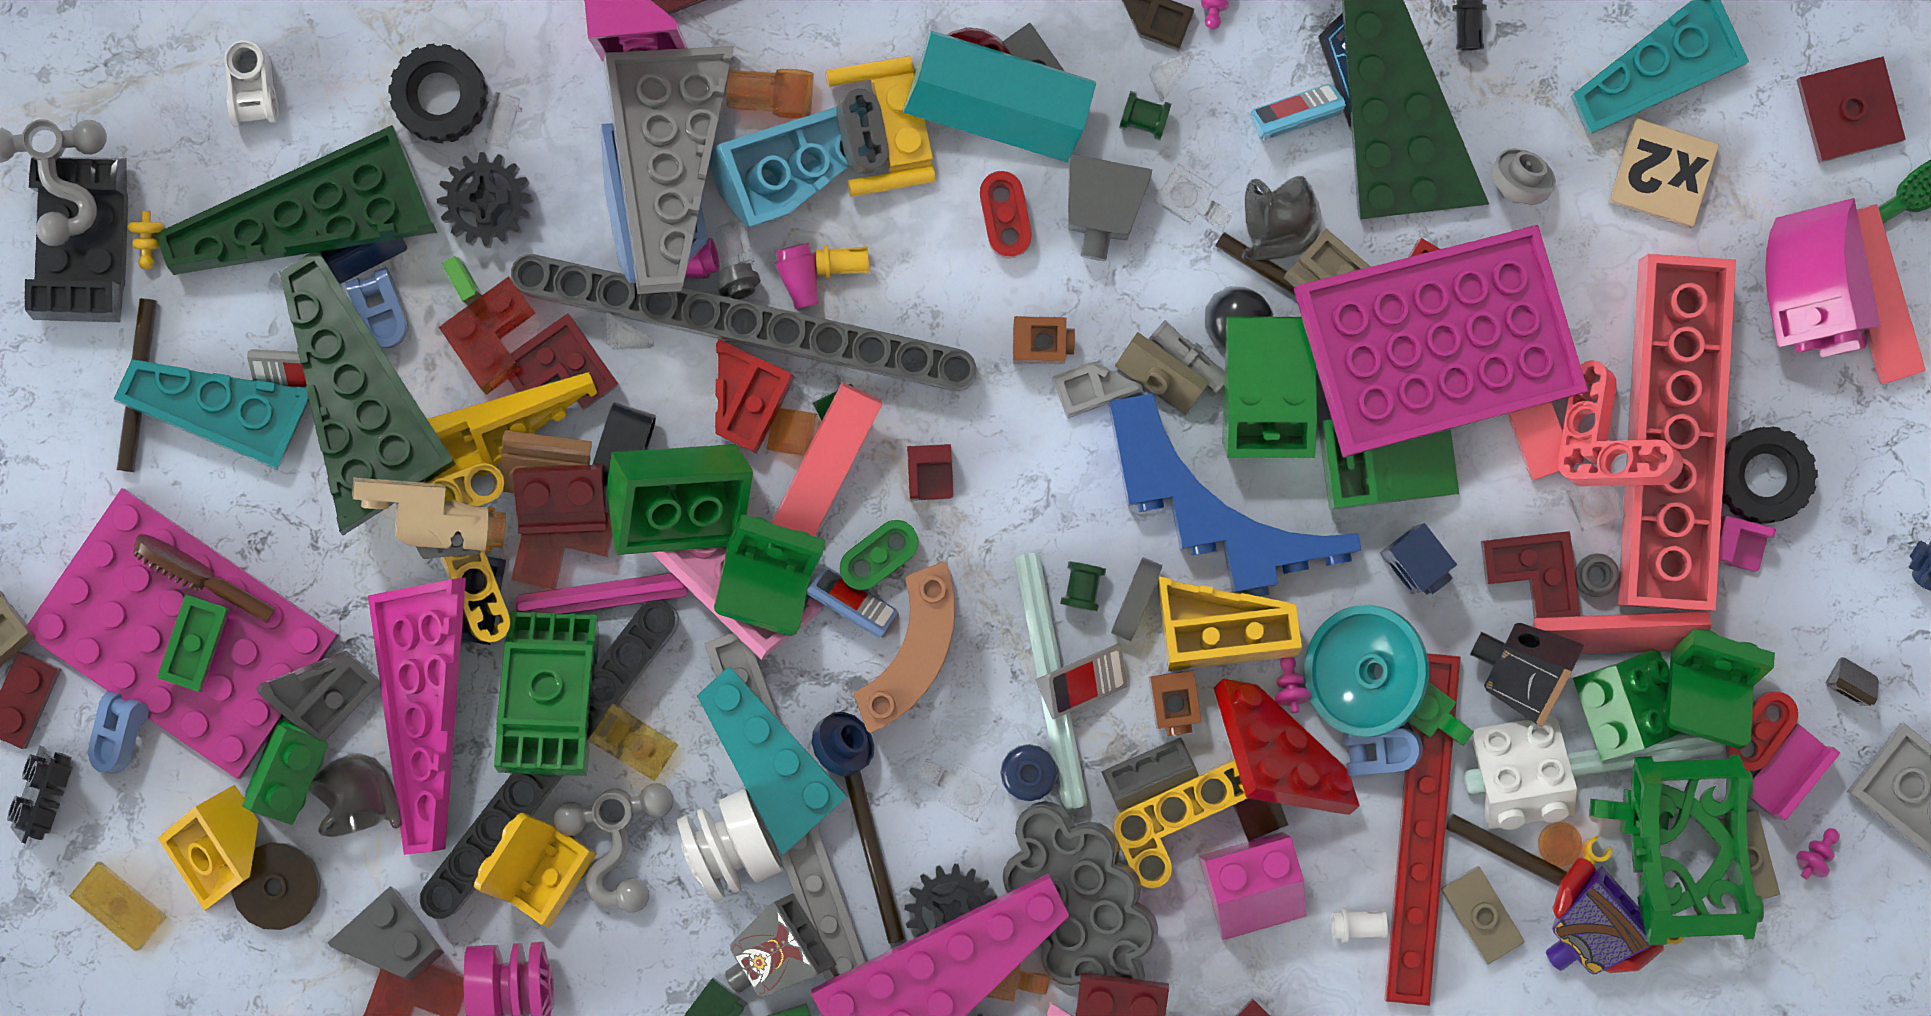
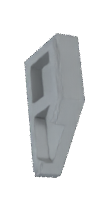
M1094 362L1052 377L1066 418L1143 391L1141 384L1120 376Z

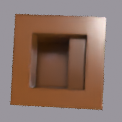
M1014 316L1013 364H1065L1066 354L1074 355L1075 328H1066L1067 317ZM1041 334L1048 335L1052 340L1051 347L1046 350L1039 349L1035 344V339Z
M1194 670L1148 676L1156 728H1166L1167 736L1192 733V724L1202 723ZM1172 695L1179 696L1183 701V706L1178 712H1171L1167 708V699Z

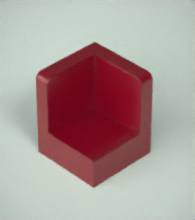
M951 444L907 446L910 501L951 499L954 495Z

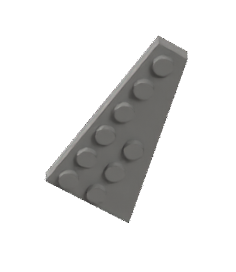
M734 46L605 53L604 68L638 294L682 291Z

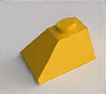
M235 784L195 806L157 838L204 911L211 908L247 880L251 873L259 821L253 812L242 807L245 797L241 795Z

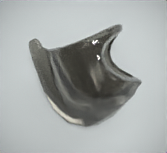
M1304 176L1293 177L1273 191L1260 179H1251L1247 184L1244 198L1247 232L1253 246L1242 252L1244 260L1283 259L1299 255L1315 242L1321 232L1322 215L1313 187Z
M361 753L348 754L335 759L316 772L309 790L331 810L318 827L320 835L325 837L343 836L376 826L383 820H388L394 829L402 826L401 813L394 785L387 770L376 758Z

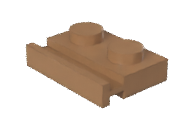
M505 430L502 440L503 447L500 472L504 479L502 492L515 493L513 478L515 468L590 465L592 441Z

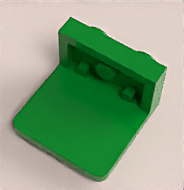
M742 514L728 541L714 603L715 612L721 616L787 636L796 635L801 625L810 577L823 555L825 540L811 536L804 531L791 530L769 523L762 518Z
M1693 629L1671 651L1666 711L1667 726L1675 731L1737 749L1745 748L1751 741L1754 686L1774 668L1775 652L1758 648L1757 645L1750 642H1737L1718 636L1713 631Z
M1653 649L1617 664L1573 677L1601 761L1646 749L1682 733L1670 729L1666 724L1670 669L1667 662L1662 658L1660 651Z
M280 719L273 729L245 792L246 798L242 807L251 812L293 825L298 813L305 805L307 792L316 772L323 764L324 754L329 744L307 731L299 729L291 722Z

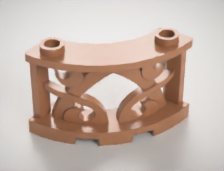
M940 562L906 576L905 581L909 594L910 614L903 644L892 663L881 675L854 692V698L865 727L870 733L885 727L913 707L932 685L945 662L951 644L955 620L954 592L946 562Z

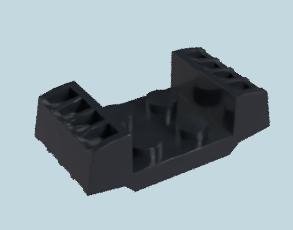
M31 157L28 188L38 192L37 222L42 215L51 211L60 212L68 219L77 216L79 208L75 202L49 193L42 185L38 173L37 160ZM60 157L55 161L58 177L64 181L78 184L90 192L97 206L96 218L92 226L84 233L70 236L64 244L59 246H48L38 238L36 233L34 279H25V311L33 320L121 322L122 296L126 277L128 224L127 158Z

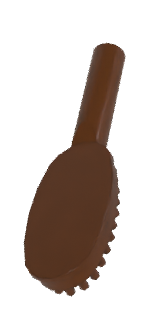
M139 534L137 536L133 555L137 560L145 557L142 561L143 564L151 561L149 568L157 565L155 572H159L163 568L162 576L170 572L168 579L171 580L177 576L175 579L176 583L184 579L182 586H186L190 582L189 589L191 590L195 587V591H202L205 586L217 596L266 623L273 616L276 610L275 607L229 581L215 576L208 567L190 555L155 537L146 534Z

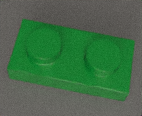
M185 594L157 678L202 692L231 608Z

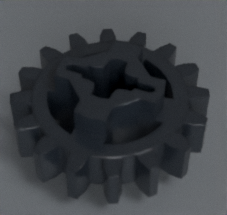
M485 152L479 153L477 163H473L467 156L462 157L465 168L459 171L457 168L450 166L448 170L454 177L451 182L440 181L439 184L448 192L447 196L437 199V204L449 210L441 216L444 223L455 221L451 233L456 237L467 232L466 243L473 246L478 237L482 239V243L486 248H491L494 237H498L504 245L507 244L508 236L506 232L511 229L515 233L521 234L523 231L517 224L519 218H531V214L523 209V205L534 202V197L531 194L522 192L530 184L529 180L526 177L516 179L515 177L520 168L513 163L505 169V158L500 154L494 158L493 163L489 162ZM493 173L504 177L511 185L512 190L507 188L499 189L495 186ZM474 175V181L466 190L460 191L465 181ZM487 189L495 198V201L488 202L484 213V209L476 203V199L483 198L484 191ZM459 210L464 212L472 211L476 216L477 227L466 223L461 217ZM505 210H511L507 218L497 225V218Z
M954 863L951 873L945 874L941 865H937L936 877L933 879L927 874L922 873L920 878L924 887L920 889L911 886L909 890L912 896L917 898L916 903L905 904L904 910L915 914V918L906 922L907 928L918 927L920 932L915 938L930 931L923 919V906L934 913L936 920L934 929L947 923L944 920L945 912L933 901L941 905L943 903L950 905L953 900L959 901V911L966 914L971 911L967 899L972 890L978 896L981 906L996 899L997 894L986 895L984 892L990 884L989 880L985 879L979 883L975 882L976 869L971 868L966 875L960 874L959 863ZM958 882L952 892L940 895L931 891L942 883Z

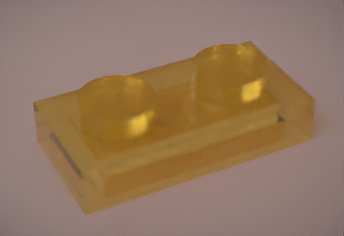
M101 861L95 863L69 895L71 899L136 952L142 949L168 917Z

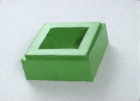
M454 256L441 263L465 304L469 306L482 299V294L464 261Z

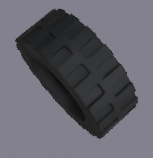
M434 43L426 44V47L420 49L417 47L411 50L412 53L407 57L403 56L399 61L400 64L397 69H393L391 74L392 82L388 88V93L391 95V101H389L391 108L400 123L418 138L425 141L431 140L434 143H443V141L454 142L459 140V137L467 136L473 132L472 129L475 125H479L482 121L484 110H487L488 102L486 95L489 94L488 86L484 80L485 77L476 63L462 50H456L447 44H442V46H437ZM439 72L446 73L452 76L459 85V101L454 109L448 113L441 115L431 114L425 111L418 101V87L428 75Z
M1764 426L1748 430L1728 442L1729 445L1725 448L1723 504H1727L1730 508L1729 511L1735 516L1740 515L1745 521L1759 522V524L1783 521L1798 514V511L1801 508H1805L1810 502L1808 499L1816 490L1815 479L1818 478V469L1815 470L1814 465L1815 457L1807 449L1808 445L1805 441H1800L1795 437L1796 434L1791 431H1783L1780 427ZM1759 454L1774 455L1786 467V484L1774 496H1759L1753 493L1746 484V466L1753 457Z

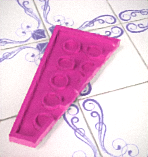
M466 578L449 579L368 595L404 855L446 849Z
M1048 873L812 988L811 995L822 1016H966L1069 917V913Z

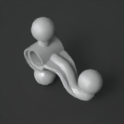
M39 119L28 124L23 133L19 135H13L10 131L0 128V163L8 161L16 152H28L33 159L37 160L39 177L46 190L57 197L73 201L78 205L79 212L74 218L68 219L64 214L54 211L45 213L39 218L36 224V233L38 238L48 246L62 245L70 236L84 233L92 226L96 218L97 206L94 197L87 189L78 184L60 179L57 175L55 163L62 156L65 148L75 147L77 151L89 155L98 153L104 148L107 140L106 131L100 123L94 120H84L75 125L73 130L61 131L55 123ZM49 130L56 136L55 146L45 153L34 150L32 146L34 135L39 131Z
M652 783L646 786L640 795L631 797L626 791L619 788L609 789L600 795L593 806L583 808L575 802H566L556 809L553 823L556 830L565 836L579 835L588 824L592 823L610 833L611 850L590 866L585 877L586 890L590 898L598 905L606 908L620 907L629 913L638 912L647 905L649 890L643 881L636 878H628L623 880L616 890L609 891L603 886V878L626 859L629 851L626 825L632 819L633 814L644 812L652 818H660L671 811L674 804L671 790L665 785ZM607 799L619 800L625 808L624 818L619 821L607 819L602 812L603 802Z

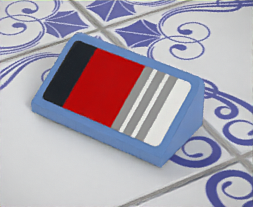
M829 567L821 570L807 590L809 592L808 595L878 638H883L897 615L896 608L866 590L851 588L844 582L839 573Z

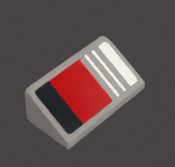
M250 349L248 351L247 359L253 381L260 380L277 385L306 388L307 384L298 352Z
M1119 643L1035 679L1052 720L1127 687L1123 655Z

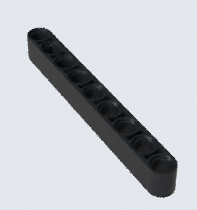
M659 600L646 602L640 607L593 668L587 729L588 744L675 633L679 625V616L671 604ZM657 607L663 608L669 616L667 628L659 633L651 631L646 623L648 613ZM629 642L638 644L642 650V659L634 667L625 666L620 659L622 646ZM600 677L611 679L615 685V694L607 702L598 700L593 693V685ZM512 773L423 887L419 902L426 915L435 919L449 917L459 911L476 890L474 882L478 877V872L474 875L464 873L460 869L459 858L464 851H471L478 856L481 866L483 861L492 855L501 840H494L487 834L486 823L488 819L492 816H498L507 825L520 813L533 816L564 775ZM519 781H525L533 787L534 798L528 806L520 805L514 800L513 788ZM437 886H444L452 893L453 902L447 910L440 909L433 903L432 893Z

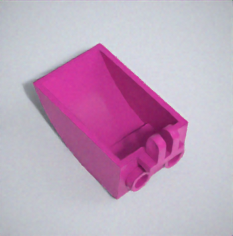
M1851 198L1775 218L1766 248L1765 275L1767 297L1777 346H1795L1796 353L1819 349L1821 358L1865 349L1867 342L1865 335L1861 331L1881 326L1855 199Z

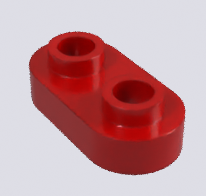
M1007 171L993 172L983 180L980 187V201L989 245L997 255L1003 258H1016L1026 252L1032 237L1023 187L1020 180L1014 174ZM1000 187L1007 189L1010 194L1008 200L1005 202L996 201L993 197L995 189ZM1009 229L1014 230L1018 235V240L1011 245L1004 243L1001 239L1002 233Z
M1766 692L1760 695L1753 702L1750 742L1754 746L1753 754L1745 757L1742 755L1741 749L1726 745L1727 758L1729 759V755H1739L1746 771H1756L1765 767L1797 723L1798 707L1795 701L1789 695L1782 692ZM1771 705L1776 706L1779 710V717L1774 722L1769 721L1766 717V710Z

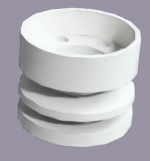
M746 788L719 800L723 820L717 823L704 807L697 810L702 830L698 831L689 815L677 819L681 836V848L696 881L706 890L714 903L725 898L724 889L720 881L722 877L725 878L733 893L741 891L737 870L745 868L755 883L783 871L782 863L770 833Z

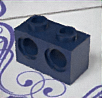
M1425 523L1413 526L1380 552L1381 556L1411 594L1424 592L1426 595L1434 594L1453 579L1449 571L1457 566V563Z

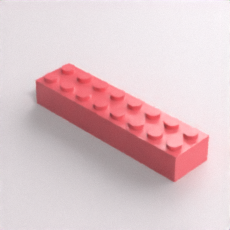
M1647 254L1638 260L1628 440H1663L1680 452L1683 458V467L1679 476L1669 484L1625 486L1618 606L1703 612L1716 611L1736 272L1735 259ZM1627 454V458H1626V466H1627L1628 461H1629V456H1628V454ZM1662 455V459L1659 462H1647L1643 458L1642 460L1643 463H1648L1657 470L1659 463L1666 462L1667 458Z

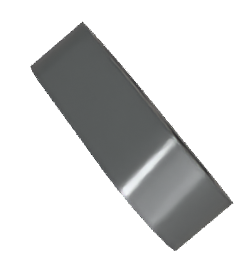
M855 89L839 101L837 105V119L848 165L858 173L868 174L877 170L886 162L889 155L888 143L878 99L872 92L866 89ZM856 100L859 107H866L867 113L861 117V123L859 115L856 113L851 114L849 107L856 103ZM864 140L867 149H874L875 156L869 159V162L866 156H859L858 149L864 146Z
M1142 557L1113 625L1112 634L1132 641L1163 565Z

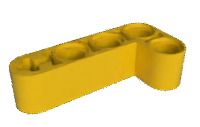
M487 463L471 466L431 482L443 484L451 492L454 501L476 507L498 498L504 487V479L500 470ZM484 471L492 476L494 488L489 495L480 496L471 488V479L476 472ZM481 551L479 554L441 557L449 579L462 578L464 572L472 568L477 569L484 576L485 583L480 592L469 594L465 591L463 617L472 636L485 642H495L505 637L509 631L510 617L485 551ZM490 594L492 595L493 602L484 603L487 612L490 615H498L500 622L494 625L495 633L491 635L488 630H479L477 623L483 620L480 606L470 610L468 605L469 601L482 600Z
M1234 758L1198 774V777L1130 805L1117 813L1113 820V832L1128 866L1137 873L1141 885L1147 888L1161 887L1171 876V861L1160 838L1247 799L1242 783H1236L1241 792L1234 795L1233 785L1224 774L1225 771L1231 769L1233 777L1239 776ZM1212 778L1220 780L1224 786V795L1221 800L1216 803L1205 802L1201 796L1203 783ZM1169 797H1178L1184 803V814L1177 821H1167L1161 814V805ZM1130 815H1138L1144 820V833L1137 839L1125 838L1121 833V823ZM1146 856H1158L1163 862V871L1155 879H1145L1140 874L1139 865Z

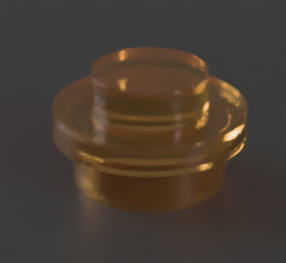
M1554 822L1547 825L1541 831L1538 838V850L1543 859L1550 864L1556 866L1569 865L1581 853L1582 838L1578 830L1572 825L1564 822Z

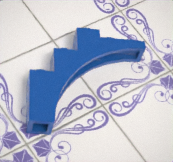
M1153 393L1109 402V412L1127 507L1137 505L1139 513L1164 508L1163 500L1170 499L1180 550L1190 548L1191 556L1217 551L1216 543L1223 542L1232 593L1243 591L1244 594L1259 597L1270 595L1268 586L1279 584L1275 567L1282 566L1283 574L1308 570V561L1325 558L1326 566L1351 562V553L1361 551L1358 533L1319 536L1287 532L1256 522L1224 504L1199 483L1177 455L1162 426Z

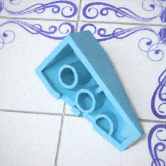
M856 100V103L849 107L851 114L856 113L859 115L861 123V117L867 113L866 107H859ZM837 107L721 143L712 149L709 166L719 194L747 228L790 214L849 167L844 154L837 119ZM865 140L864 146L858 149L859 156H864L872 150L867 149Z

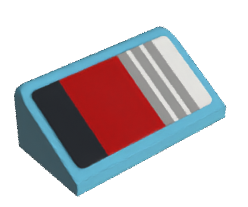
M1326 84L1254 108L1251 111V116L1259 139L1264 141L1338 116L1342 113L1346 104L1332 84Z

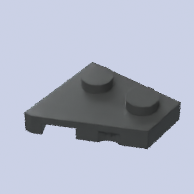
M346 650L262 682L256 689L258 694L299 729L305 730L325 741L381 682L376 675Z
M391 886L327 942L331 948L338 952L350 955L411 982L444 953L399 891Z

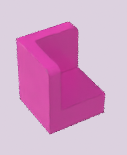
M1722 516L1718 563L1752 572L1758 571L1766 541L1769 538H1774L1776 529L1730 516Z

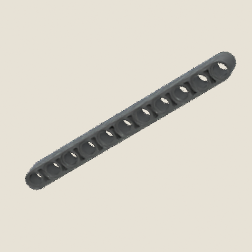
M536 254L520 256L511 268L513 284L525 295L537 299L950 391L968 389L976 378L974 358L968 352L954 347L684 287L682 291L660 292L670 296L671 307L665 314L654 315L650 313L649 302L654 295L659 293L638 294L636 283H629L625 275ZM532 265L541 266L544 271L542 281L533 287L525 286L522 281L524 270ZM575 274L584 276L586 279L585 290L577 296L567 295L564 290L566 280ZM615 284H623L629 290L627 300L618 306L608 304L607 292L609 288ZM699 303H708L714 308L713 318L704 325L693 323L691 319V311ZM742 312H750L757 319L754 330L748 334L737 333L733 328L735 317ZM786 321L793 322L799 327L797 339L789 344H783L775 337L777 327ZM826 331H835L842 337L840 348L833 353H825L818 348V339ZM870 340H876L884 346L883 357L874 363L866 362L860 357L862 345ZM919 350L926 355L927 363L921 371L910 372L903 367L902 359L908 351ZM961 359L968 364L970 372L964 380L954 382L945 375L944 369L951 360Z

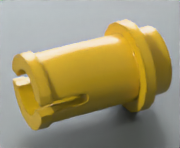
M827 244L824 245V249H815L817 275H825L826 279H830L832 274H869L868 246L829 249Z

